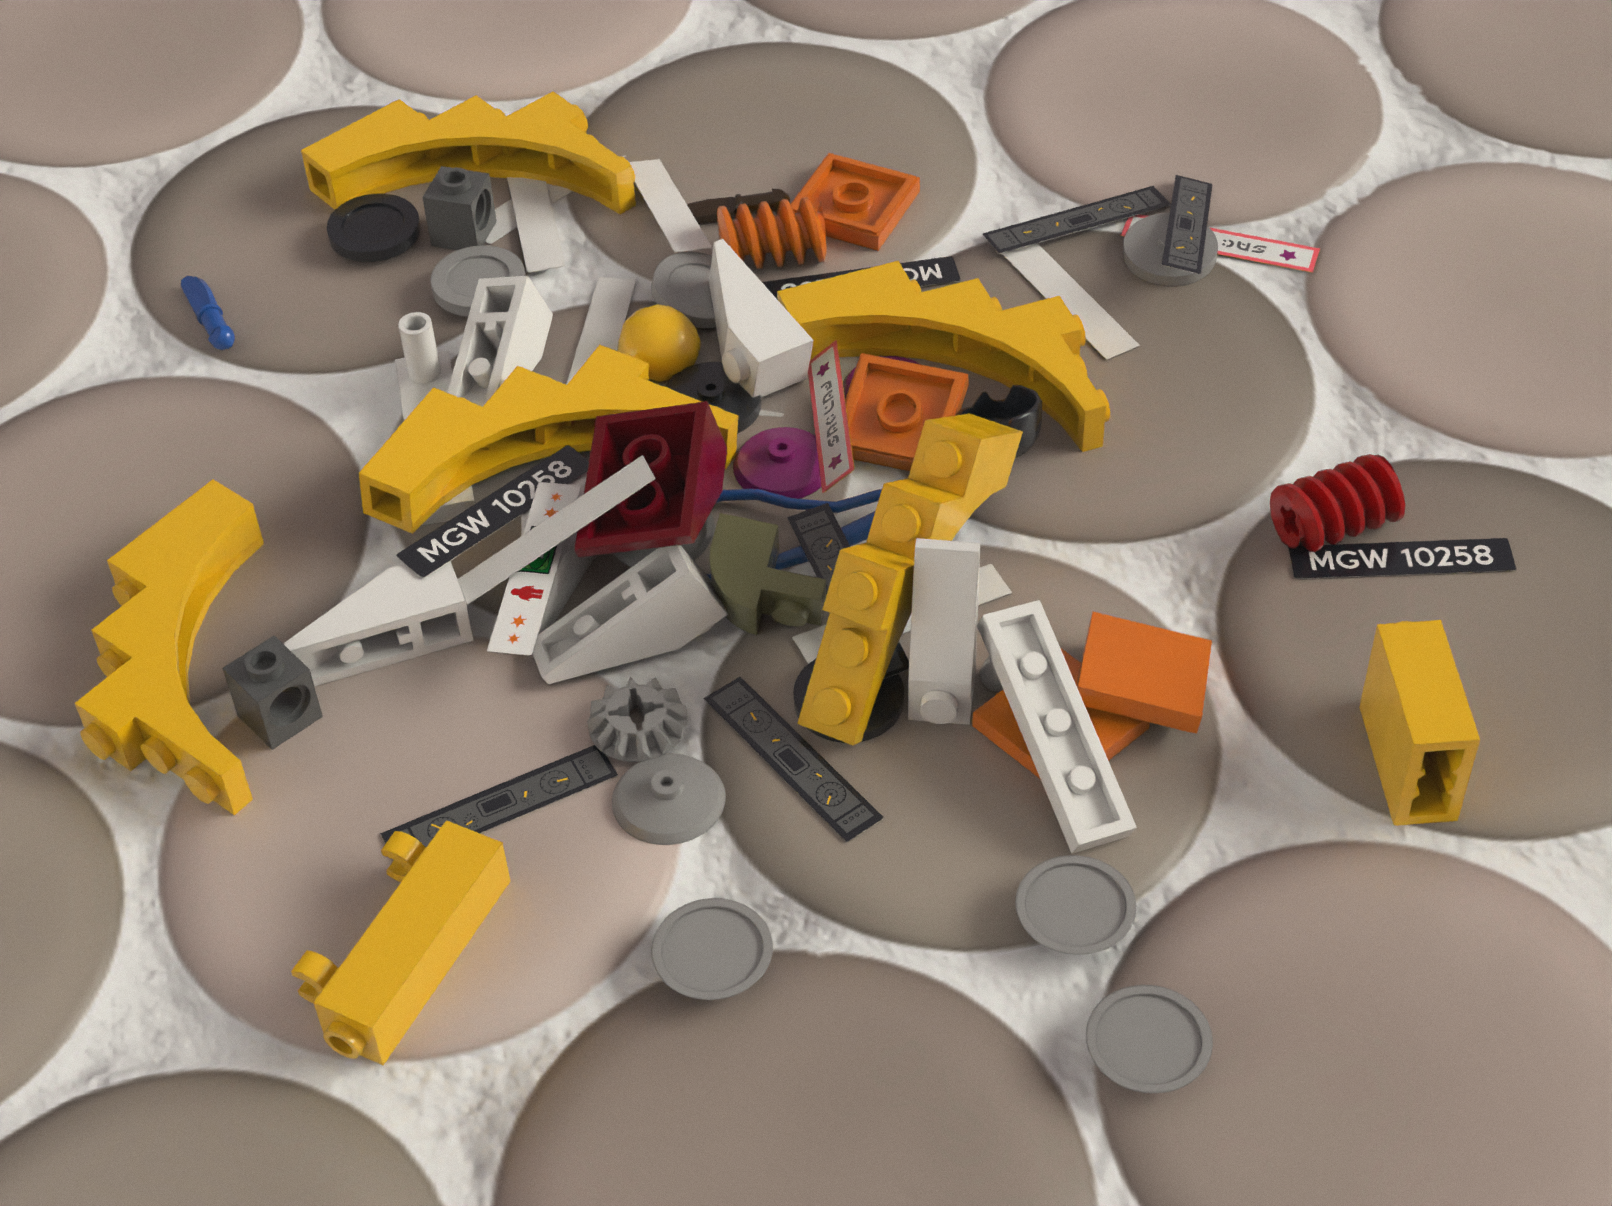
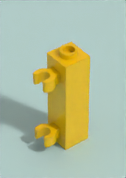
M447 820L427 847L413 836L401 831H395L381 849L382 855L393 859V862L386 870L387 875L401 883L339 968L325 956L306 950L291 970L292 976L304 980V983L298 990V994L307 1001L314 1003L325 1042L337 1053L347 1058L356 1059L360 1055L381 1065L385 1064L511 882L503 842Z

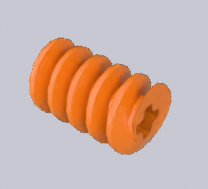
M803 197L800 199L797 213H794L790 202L787 199H783L779 203L775 216L766 201L760 202L756 218H753L746 203L740 204L735 220H732L725 206H719L717 209L719 240L724 239L743 262L745 256L750 255L757 269H763L766 253L772 254L778 267H783L787 251H792L798 265L804 264L807 249H813L819 263L825 261L826 230L821 201L818 211H815L811 200L808 197Z

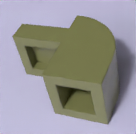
M720 513L710 547L709 561L712 586L728 613L725 617L736 627L755 635L758 634L763 614L771 615L779 623L788 626L798 627L806 623L821 626L825 612L822 609L826 599V579L775 569L779 555L778 525Z

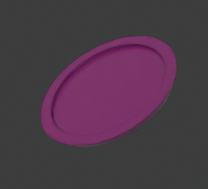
M793 427L771 428L754 435L741 446L734 458L733 473L736 481L743 489H761L789 498L800 499L811 495L822 487L816 436L808 431Z

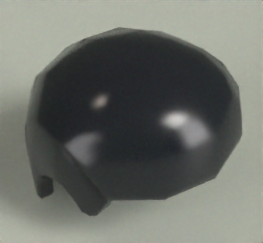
M1013 385L1010 388L1009 394L1003 400H994L986 391L981 392L971 407L960 409L956 415L970 413L1023 431L1015 456L1017 458L1025 454L1039 437L1042 423V400L1036 391L1022 385Z

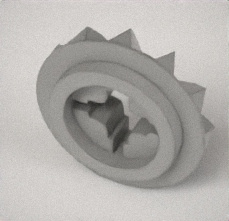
M630 676L625 687L618 689L607 685L603 698L591 701L590 718L587 723L593 743L604 754L617 760L641 762L660 757L672 750L683 738L688 720L686 705H683L680 701L676 688L663 689L656 677L646 685H638ZM634 708L642 709L644 714L643 730L637 731L636 724L632 723L630 711Z

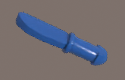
M184 277L181 280L180 286L193 308L198 322L206 329L209 335V342L214 348L219 350L230 349L234 344L235 334L231 327L227 326L223 318V311L217 305L211 288L204 280L198 277Z

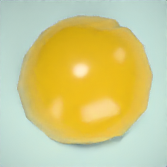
M657 304L637 310L624 321L618 340L617 351L649 363V379L662 382L670 380L676 373L695 364L701 348V341L695 326L688 317L671 306Z

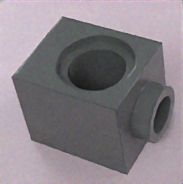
M440 167L422 197L431 246L460 250L466 247L484 245L497 222L489 173L469 171L463 168Z
M275 636L267 639L222 668L237 716L271 750L323 717L310 669Z

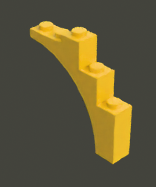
M554 91L508 116L500 109L489 105L477 95L430 120L422 112H416L398 99L301 150L310 191L334 210L343 203L359 196L385 194L407 186L432 182L441 166L489 173L490 177L496 178L514 177L546 181L547 184L560 186L592 198L620 215L636 206L634 192L635 173L632 165L624 157L616 155L600 144L594 136L586 134L588 122L584 112L577 105L569 103Z
M899 261L777 291V300L814 340L810 360L837 340L839 358L860 357V354L864 353L874 356H900L924 359L969 370L998 381L1009 388L1013 385H1022L1038 393L1042 400V410L1064 428L1082 452L1103 447L1105 422L1110 420L1109 403L1105 393L1101 389L1096 390L1087 376L1085 363L1080 356V347L1084 346L1086 341L1083 323L1078 315L1070 313L1060 296L1002 310L998 299L989 296L979 278L922 292L917 280H910Z
M599 345L567 385L548 376L540 375L517 366L483 407L465 398L454 396L433 387L359 472L363 513L413 534L442 505L477 482L513 466L549 457L567 445L577 452L590 451L596 416L702 401L650 382L649 363L603 345ZM709 404L727 446L725 469H727L736 456L738 415Z
M970 413L925 420L908 478L883 484L866 543L839 551L822 609L829 612V616L797 724L852 746L862 742L880 686L895 648L912 613L916 538L952 541L972 513L990 495L1006 487L1023 431Z
M212 479L107 560L115 582L112 592L121 607L91 629L100 652L96 660L107 678L76 701L75 706L84 726V729L80 731L81 738L97 757L106 760L110 756L129 771L134 770L147 759L161 773L166 774L171 770L182 778L190 791L202 802L209 804L215 801L227 811L236 815L253 800L242 763L239 758L209 733L191 707L188 671L195 637L210 604L232 574L264 542L253 503Z

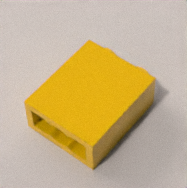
M1401 621L1377 624L1359 708L1393 825L1458 821L1480 743V737L1442 621Z

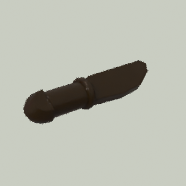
M772 189L771 192L744 196L736 194L735 198L705 199L689 203L687 206L697 223L705 224L717 222V209L719 206H725L731 218L734 219L740 204L746 203L751 214L756 215L759 203L766 201L772 212L777 214L780 201L787 199L790 202V197L781 189Z

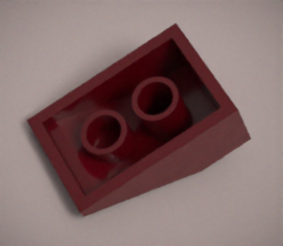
M708 401L596 416L584 494L642 455L656 479L577 531L574 550L578 557L692 544L695 542L722 493L727 446Z

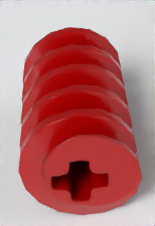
M1378 454L1362 455L1353 462L1337 464L1334 469L1320 470L1313 477H1301L1293 484L1279 485L1271 492L1270 496L1271 518L1281 542L1289 548H1296L1299 542H1301L1310 552L1321 550L1324 540L1329 544H1338L1343 540L1345 533L1350 537H1357L1363 533L1365 526L1369 529H1378L1385 523V519L1389 522L1400 521L1405 515L1406 507L1402 487L1392 465L1385 457Z

